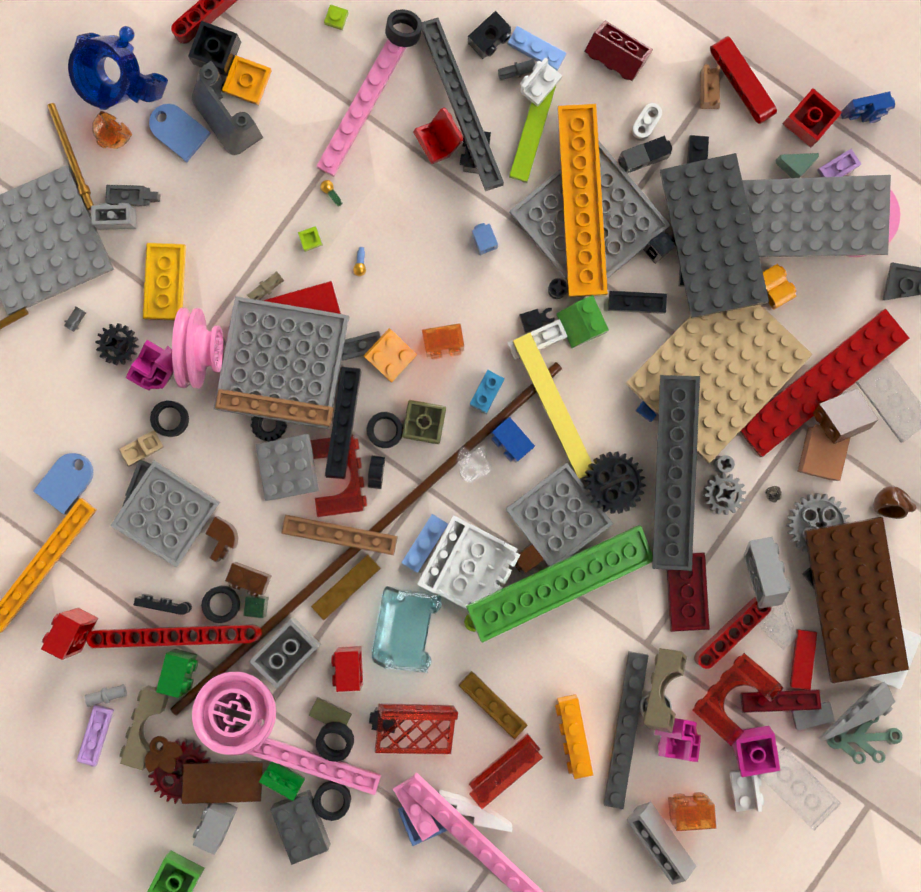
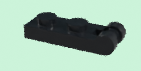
M142 594V596L136 597L134 600V606L184 615L192 610L190 602L177 604L172 603V599L169 598L153 599V595Z

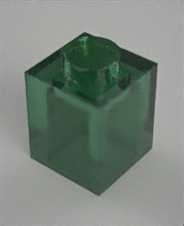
M246 596L243 616L266 617L269 597Z

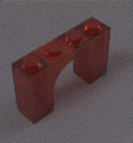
M353 434L347 464L351 474L350 483L338 495L315 498L317 517L365 511L364 507H367V497L362 493V488L365 487L364 476H360L359 469H362L361 457L357 456V450L360 449L359 439L355 438ZM330 438L310 440L313 459L327 458Z
M745 653L735 659L733 666L723 672L720 680L708 689L704 698L699 699L692 710L730 746L735 743L744 731L725 712L724 701L727 694L735 687L750 686L769 702H772L783 690V686Z

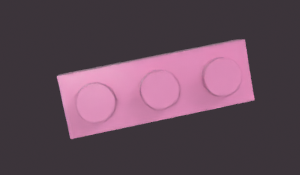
M403 782L393 788L420 838L424 841L438 832L439 828L431 814L402 788Z

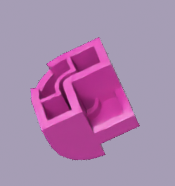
M147 340L138 358L131 365L126 379L149 391L150 389H163L174 373L172 349L167 346L164 350Z
M675 718L672 733L655 730L654 735L661 736L658 744V756L698 762L701 735L697 734V723Z

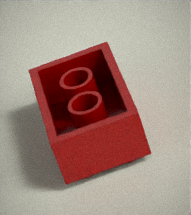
M80 608L56 614L51 622L53 626L50 632H47L42 639L44 644L41 650L61 660L81 653L87 642V635L93 630L99 618Z

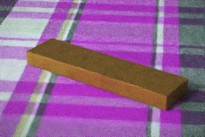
M368 554L311 607L325 620L378 572L381 567Z
M472 671L459 684V687L513 739L528 726Z

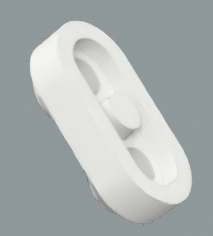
M650 103L644 107L632 128L635 138L644 140L650 136L662 116V109L658 104ZM652 112L655 116L650 117L648 113ZM643 128L645 132L640 133L638 129Z

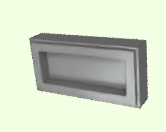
M829 701L821 703V710L791 711L795 729L801 730L835 722L831 703Z

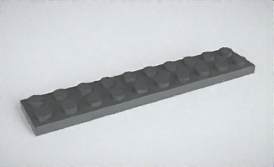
M660 375L653 569L692 571L700 376Z

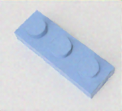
M518 26L508 41L509 46L536 61L542 62L544 58H547L548 64L556 71H558L566 56V52Z
M432 514L401 563L418 573L448 523Z

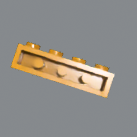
M576 694L557 698L558 704L555 705L557 716H561L562 720L559 728L561 736L565 735L566 743H563L565 755H569L570 762H566L568 773L572 774L574 779L594 776L578 697Z

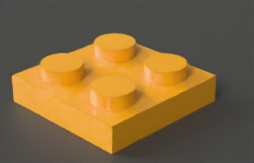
M235 55L222 91L259 106L272 70L267 66Z
M390 328L364 355L391 383L417 356Z

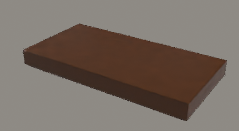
M263 762L183 763L182 804L261 802L262 784L259 781L262 777Z

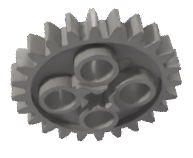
M815 493L814 497L812 494H808L807 500L804 497L800 498L802 504L794 503L797 509H790L793 516H787V518L792 521L786 524V526L792 527V530L787 532L788 534H794L791 541H798L796 547L800 548L803 546L802 552H807L805 530L849 523L845 519L850 517V515L843 514L847 508H839L842 502L837 501L834 503L835 497L828 499V494H823L822 497L820 493ZM827 509L831 512V517L828 520L824 516ZM807 510H810L812 512V517L810 520H807L805 518V513ZM821 522V526L816 527V523Z

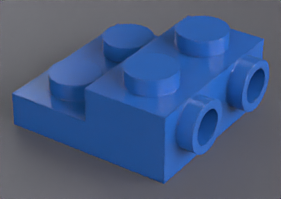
M890 91L853 99L841 111L842 119L849 118V120L861 117L862 122L869 121V123H875L880 121L882 116L887 115L890 109L895 108V100L891 96Z

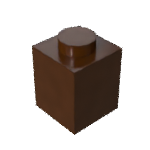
M531 543L518 553L520 557L515 567L519 572L523 570L526 574L544 559Z

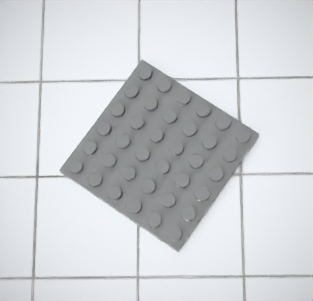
M599 141L606 275L609 278L639 253L651 239L668 229L671 225ZM560 169L512 208L509 213L567 280Z
M67 165L0 194V299L7 315H11L22 308L31 307L114 270L98 231L92 225L91 216L86 208L83 197L79 195L78 186L72 172Z
M235 296L217 393L218 389L333 407L349 315ZM214 404V410L329 429L327 426L216 409Z

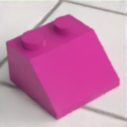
M769 725L731 732L733 749L741 777L781 771L775 733Z

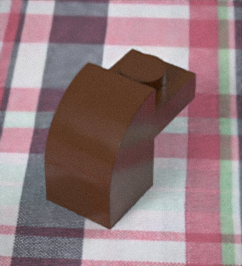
M219 516L214 517L205 534L219 541L210 556L211 560L218 562L226 558L229 552L228 547L232 549L237 547L238 533L231 523Z

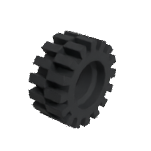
M251 417L252 424H250V427H252V432L263 441H275L280 439L282 434L286 432V422L275 420V429L267 432L262 428V421L265 418Z

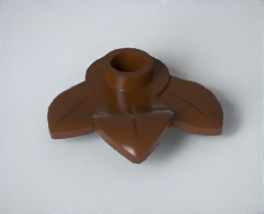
M164 736L154 737L149 745L150 751L145 756V766L149 773L158 766L167 773H173L176 766L175 758L183 755L180 745L176 742H169ZM159 742L163 744L161 750L157 748Z

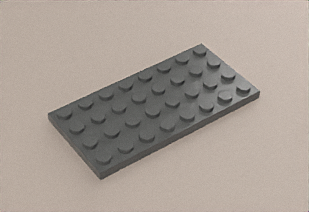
M733 153L661 169L660 175L691 319L768 303V294L737 154Z

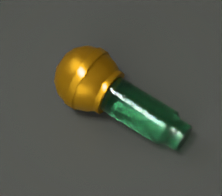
M329 180L323 181L320 185L321 190L328 194L338 207L341 206L343 203L335 192L333 183Z

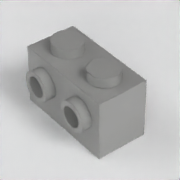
M102 203L97 206H91L92 225L98 230L136 229V209L128 203H118V205Z

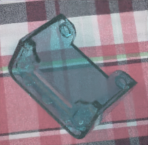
M386 586L382 594L373 644V662L385 669L428 673L431 657L425 651L431 613L436 614L440 610L442 605L441 596Z

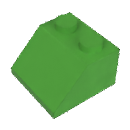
M593 295L574 303L556 314L568 336L567 339L571 348L609 331Z

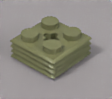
M409 400L402 437L440 444L446 406ZM423 417H427V421L430 422L425 427H422V424L419 423V420H423Z

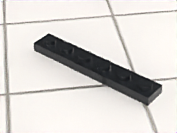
M342 367L325 470L326 478L345 479L362 372L360 368Z

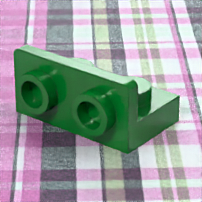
M270 762L259 782L294 801L305 778L281 764Z

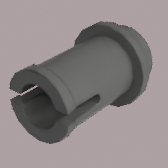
M75 306L68 320L64 321L66 322L64 326L73 332L76 329L78 330V325L86 312Z

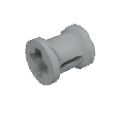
M725 455L717 457L713 465L717 472L727 473L733 470L735 463L732 457ZM721 461H725L727 467L722 468Z

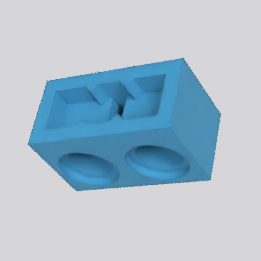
M487 370L470 402V406L487 414L505 378Z

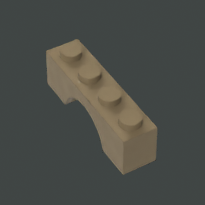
M659 648V653L655 656L656 668L655 673L653 672L651 675L652 687L647 695L648 707L647 711L645 710L643 714L644 725L649 729L668 733L673 731L676 714L667 707L664 693L667 685L673 679L684 675L687 657L682 651Z
M148 685L143 690L141 689L138 694L137 701H139V704L131 716L133 723L132 727H129L126 732L125 738H127V743L121 749L120 757L122 759L120 764L139 770L146 768L145 756L150 751V744L144 737V724L149 716L161 714L165 711L169 698L168 695L157 693L156 687Z

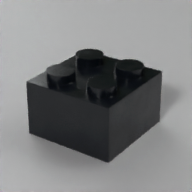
M201 21L188 57L193 65L203 67L212 61L219 74L228 76L235 55L237 56L241 40L237 33Z

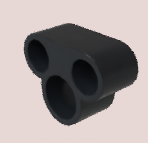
M371 456L368 488L382 489L385 457Z

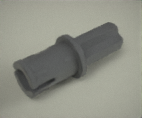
M534 59L518 64L514 62V65L498 69L500 80L515 76L519 78L522 74L532 72L535 66Z

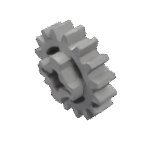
M721 473L720 478L718 475H714V481H707L710 486L704 487L708 491L703 494V497H708L705 504H711L710 510L717 509V514H721L722 510L724 515H728L729 510L732 513H736L735 507L742 508L740 502L746 501L742 498L746 491L741 490L745 485L738 484L739 478L733 480V474H729L727 478L725 473ZM723 481L730 482L733 486H726ZM723 491H730L726 494V497H720ZM735 493H737L736 499H735V501H734V500H733L734 495H735ZM721 501L726 507L719 506L716 502Z

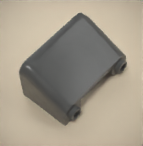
M210 61L200 69L192 94V101L226 151L231 155H238L261 140L263 136L248 113L239 112L234 116L229 114L220 101L223 98L221 89L225 82L213 62Z

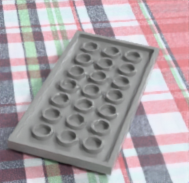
M891 175L742 180L759 257L888 255Z

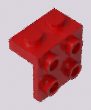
M445 107L439 110L430 123L417 127L413 131L431 164L449 158L463 141L461 131L457 128L452 115Z

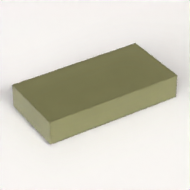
M317 697L309 713V716L325 724L341 722L347 725L352 715Z

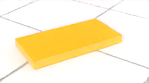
M146 244L143 319L175 321L178 310L183 308L185 244Z

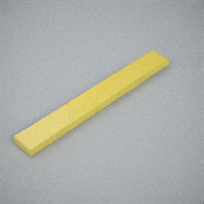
M531 333L513 340L515 348L575 474L579 479L587 476L585 471L591 470L588 466L592 463Z

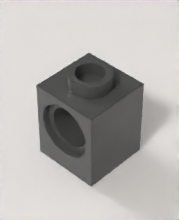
M644 144L622 151L619 156L620 159H618L619 165L627 174L648 166L650 162Z

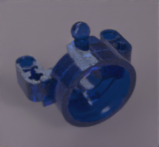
M123 26L119 30V36H100L96 33L78 35L69 56L68 73L73 88L85 102L101 110H107L130 99L136 103L139 102V99L145 102H153L161 99L166 89L168 79L158 73L148 75L140 73L138 61L133 53L134 47L129 43L135 36L134 30L131 27ZM107 57L113 59L119 66L120 78L117 82L112 81L105 72L104 63Z

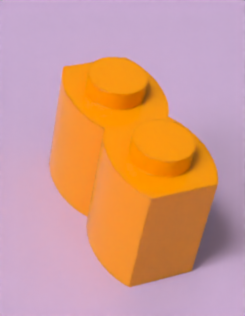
M776 264L763 272L769 299L768 303L773 310L797 297V290L793 283L788 282L786 270L782 266Z

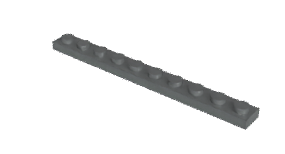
M434 18L422 22L423 35L484 190L488 191L504 185L503 178L439 18Z

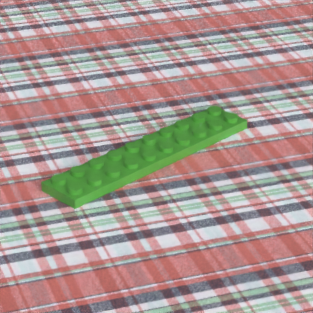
M638 525L466 605L478 637L483 643L652 563L653 554L642 527Z

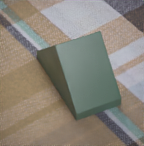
M819 153L780 155L776 159V164L791 178H800L817 160Z

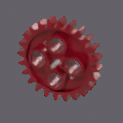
M179 739L175 741L180 745L183 755L175 758L177 763L173 773H167L158 766L148 775V778H154L150 785L157 786L154 792L161 791L160 798L166 795V802H169L171 798H174V804L179 799L182 802L183 774L180 775L178 769L181 768L183 772V763H187L188 759H193L195 762H209L211 759L210 757H204L207 752L206 750L203 752L199 751L201 745L196 748L194 747L195 741H192L190 745H187V739L182 744H180ZM165 776H171L174 783H167Z

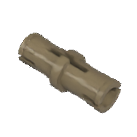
M276 271L267 280L261 281L260 285L247 294L250 299L260 300L266 294L270 295L275 287L284 282V279Z

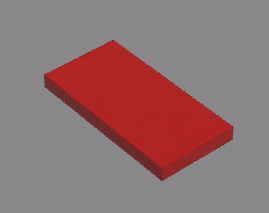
M332 281L262 300L341 314Z

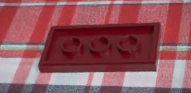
M705 552L693 553L692 571L667 570L671 632L710 630Z

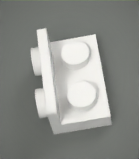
M544 58L542 62L538 61L532 69L533 73L530 76L526 75L520 83V93L537 107L562 79V75L548 64L547 58Z
M739 770L730 771L735 811L757 810L762 812L764 798L759 790V786L762 785L760 775L741 777Z

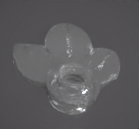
M465 447L460 449L457 462L461 467L460 475L463 480L473 482L478 477H484L491 471L492 465L486 462L487 452L484 447H479L472 453ZM469 469L473 470V474L471 476L468 475Z

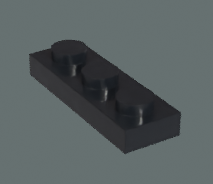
M609 291L608 311L666 313L667 294Z

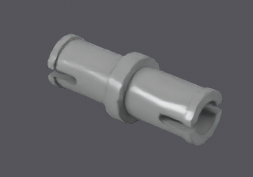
M124 684L110 689L102 688L99 692L85 695V702L87 707L103 702L105 704L110 703V700L127 696V690Z

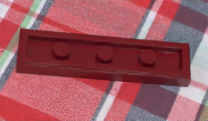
M819 690L740 693L742 713L822 709Z

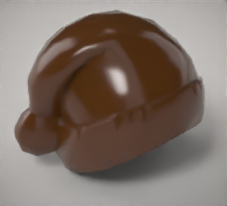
M895 486L883 488L876 495L873 502V508L877 514L892 519H902L907 516L908 512H914L917 508L911 502L910 496L904 490Z

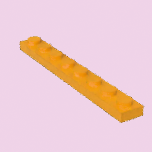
M79 498L1 599L0 633L6 629L97 511L96 508L83 498Z

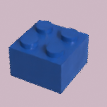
M510 417L491 433L493 436L491 440L497 447L502 446L505 452L503 454L510 462L513 460L518 462L535 447Z

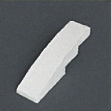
M439 790V794L448 803L456 805V810L461 815L473 817V825L512 832V823L496 811L462 795Z

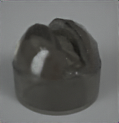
M771 486L765 490L766 497L770 502L776 503L782 497L781 489L778 486Z

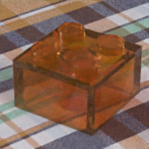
M461 323L422 330L427 357L439 359L442 358L443 354L457 356L461 355V351H464Z
M702 792L693 793V796L674 794L673 797H668L670 821L676 831L716 829L715 804L707 795Z

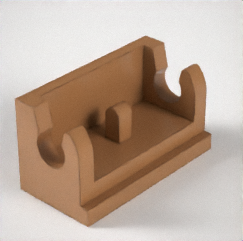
M704 65L700 71V109H719L720 66L717 65L716 68L710 69V65Z

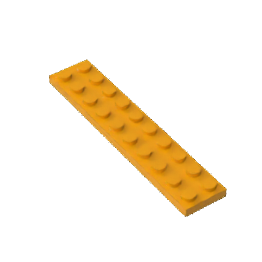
M596 104L558 106L568 297L607 295Z

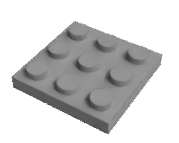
M309 434L256 444L265 501L319 491Z

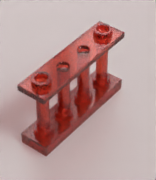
M527 733L469 782L470 787L473 789L469 795L481 809L486 807L543 758L538 752L540 747Z

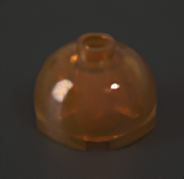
M100 111L92 124V132L97 139L96 143L102 148L118 149L123 147L130 140L132 132L123 122L120 125L115 121V116L104 111Z

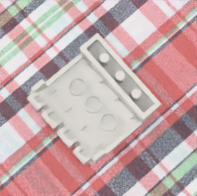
M453 515L417 585L467 609L466 605L503 589L499 584L500 582L504 584L507 582L512 572L508 567L509 565L515 566L520 554L516 553L518 549Z

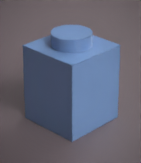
M481 223L474 227L472 236L480 255L498 248V242L490 223L487 225Z

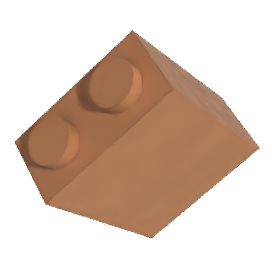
M815 424L813 427H808L797 472L832 481H840L850 438L833 444L826 436L821 425Z

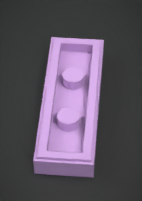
M97 704L93 706L77 762L93 767L97 766L114 712L113 709Z

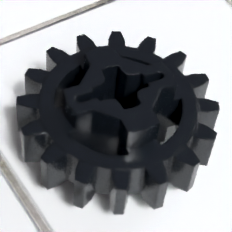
M117 323L116 328L114 325L109 324V330L103 327L104 334L98 333L101 339L95 341V343L100 345L96 349V351L102 352L100 358H106L105 362H113L114 365H118L119 361L125 365V359L132 361L131 355H137L134 348H139V345L135 344L139 339L133 337L135 332L133 330L128 331L129 327L126 325L122 328L120 323ZM118 332L124 333L127 337L121 338ZM117 341L120 342V344H118V348L114 347V345L117 344ZM114 351L116 357L111 356L108 352Z

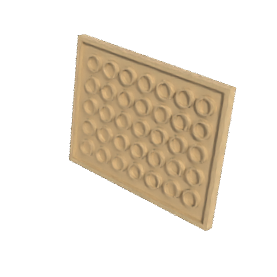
M759 304L692 319L690 316L625 384L658 415L660 375L700 376L697 453L709 464L813 354Z

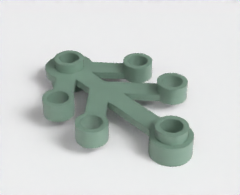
M876 717L874 721L870 720L861 724L854 734H846L848 731L837 735L840 738L838 743L835 742L834 737L826 741L831 748H841L856 764L864 763L866 756L863 752H856L848 744L849 742H855L872 757L874 762L882 763L886 758L884 752L875 750L867 742L887 741L889 744H898L902 740V733L897 728L888 729L883 733H866L873 723L878 722L879 717ZM893 732L897 734V739L892 737ZM877 753L881 755L880 761L876 759ZM857 754L862 756L860 762L856 759Z

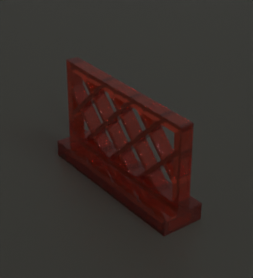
M378 704L379 716L375 753L451 754L455 720L458 719V711L454 705ZM383 720H392L395 723L387 731L383 728ZM405 720H411L414 724L405 731L400 725ZM425 720H430L432 725L423 731L419 725ZM443 721H450L449 727L442 732L438 725ZM398 727L403 734L394 740L389 734ZM417 727L422 734L413 741L408 734ZM437 728L441 734L432 741L428 734ZM388 736L392 743L388 747H380L381 741ZM407 737L412 743L406 748H401L398 743ZM426 737L430 744L425 748H420L417 743ZM444 737L447 740V747L438 748L435 744Z

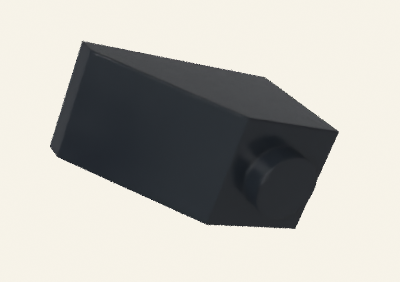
M663 231L651 239L643 250L656 264L676 245L672 236L668 233L665 234Z

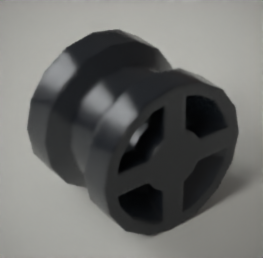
M561 278L553 279L548 287V293L553 299L563 298L568 290L566 281Z

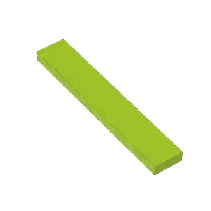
M556 86L538 107L531 102L509 178L528 182Z

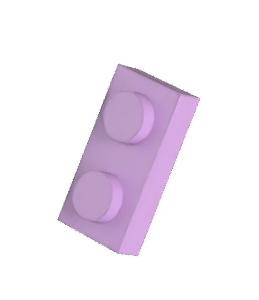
M850 149L820 167L817 171L821 177H841L859 167L861 163L853 150Z

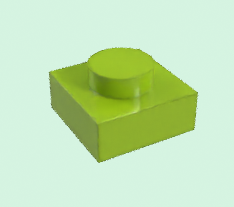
M330 4L324 23L327 26L343 31L349 12L346 9Z
M316 226L298 232L305 252L323 246Z

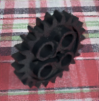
M617 451L614 455L612 452H608L606 456L604 454L599 455L600 459H593L595 464L591 463L588 465L591 470L585 471V474L589 477L583 480L588 482L584 489L590 490L586 496L593 497L591 503L597 502V509L603 506V512H607L609 509L611 514H614L616 510L618 514L623 513V509L626 512L630 511V507H636L634 501H641L638 495L645 493L640 490V488L646 486L641 483V480L645 479V477L639 475L643 469L637 470L636 467L639 463L632 464L633 457L626 459V453L620 456ZM616 466L622 469L621 475L616 472ZM600 473L605 476V482L599 479ZM626 475H629L628 479L615 484L614 486L606 488L603 491L600 490L602 486L607 485L613 482L614 480L620 479ZM625 483L630 486L629 492L624 489ZM608 491H611L613 493V500H610L608 498Z

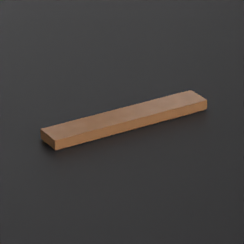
M218 389L215 404L216 409L331 427L334 407L223 389Z
M285 515L281 533L389 555L395 554L398 536L290 515Z

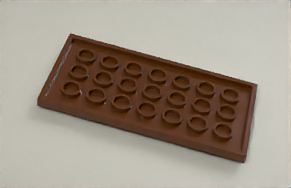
M883 517L805 530L830 682L839 683L909 670Z

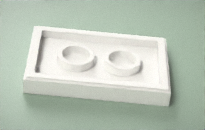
M902 628L908 666L910 668L920 643L921 635ZM908 670L872 676V678L901 690Z

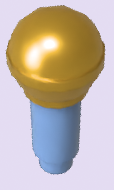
M359 247L357 251V262L353 268L356 276H363L366 273L364 247Z

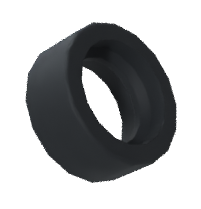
M405 9L395 10L390 13L385 28L388 40L399 47H411L417 44L422 31L421 19L412 11ZM399 23L407 24L412 27L414 32L401 33L393 25Z
M166 400L154 406L151 411L150 422L152 428L158 434L175 437L182 434L188 427L189 415L188 411L180 403ZM165 408H174L180 413V424L173 430H166L159 424V414Z
M379 412L368 421L367 436L375 446L391 448L402 439L403 425L394 414ZM381 419L391 420L396 426V434L389 441H380L374 434L375 424Z
M218 586L210 589L202 599L201 607L203 614L214 623L230 621L237 615L240 609L238 594L228 586ZM218 593H225L232 601V609L223 616L214 614L210 608L211 598Z
M341 722L327 723L321 728L316 738L318 753L324 759L333 762L342 761L348 757L354 745L352 730ZM329 733L340 735L346 742L345 748L342 750L329 748L324 741L325 735Z
M333 781L325 782L314 795V809L318 816L324 820H339L349 810L351 795L345 785ZM330 789L339 791L344 799L341 809L335 812L325 810L321 804L323 793Z

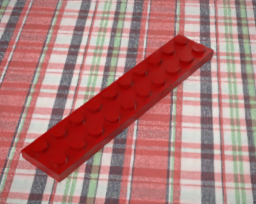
M887 309L882 310L765 404L740 433L757 454L763 457L812 418L814 410L820 403L839 396L910 339V337Z

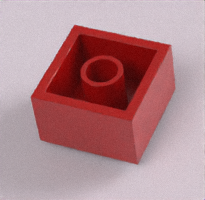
M812 88L782 124L811 148L842 112Z
M362 646L338 647L331 657L332 667H335V673L332 675L333 687H336V692L360 691L363 686Z

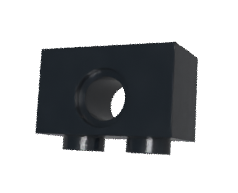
M495 11L468 35V44L482 59L487 55L490 57L500 43L504 44L509 40L511 26ZM493 34L495 38L488 39L486 35Z

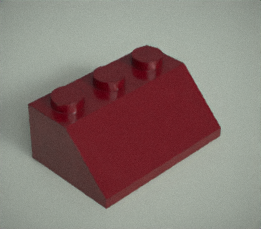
M605 20L593 33L584 52L591 59L603 63L607 69L618 72L622 78L633 81L653 49Z

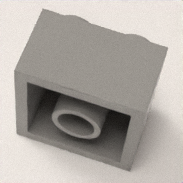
M209 803L200 818L203 821L197 826L192 836L195 838L193 846L214 855L221 846L238 807L229 803Z

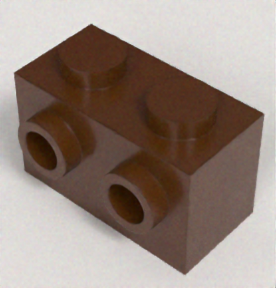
M234 562L231 564L225 582L230 583L229 586L234 589L240 590V588L248 590V594L258 597V595L265 594L272 575Z

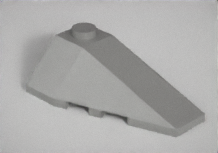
M882 682L871 686L819 739L821 741L828 740L882 714L886 716L893 709L891 706L895 703L888 685Z

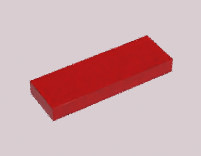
M796 629L790 687L811 690L817 641L816 631Z

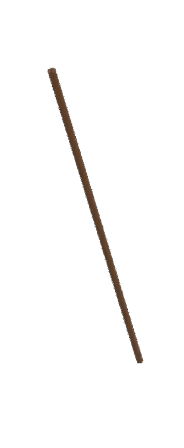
M555 362L548 369L551 377L553 378L560 372L562 367ZM533 383L368 531L382 532L536 393ZM349 547L260 627L262 635L258 641L241 644L170 708L171 712L177 716L196 699L201 688L209 680L225 673L362 549ZM254 633L252 636H250L249 638H250V639H253L254 636H255V633Z

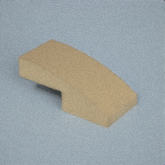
M154 430L120 448L119 452L129 467L159 451L164 446Z

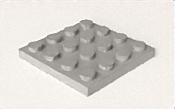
M154 460L110 526L177 567L220 502Z
M565 463L506 508L507 512L549 567L571 557L613 525V522L603 512V509L596 508L598 503H591L593 497L586 496L589 491L584 489V484L568 463Z

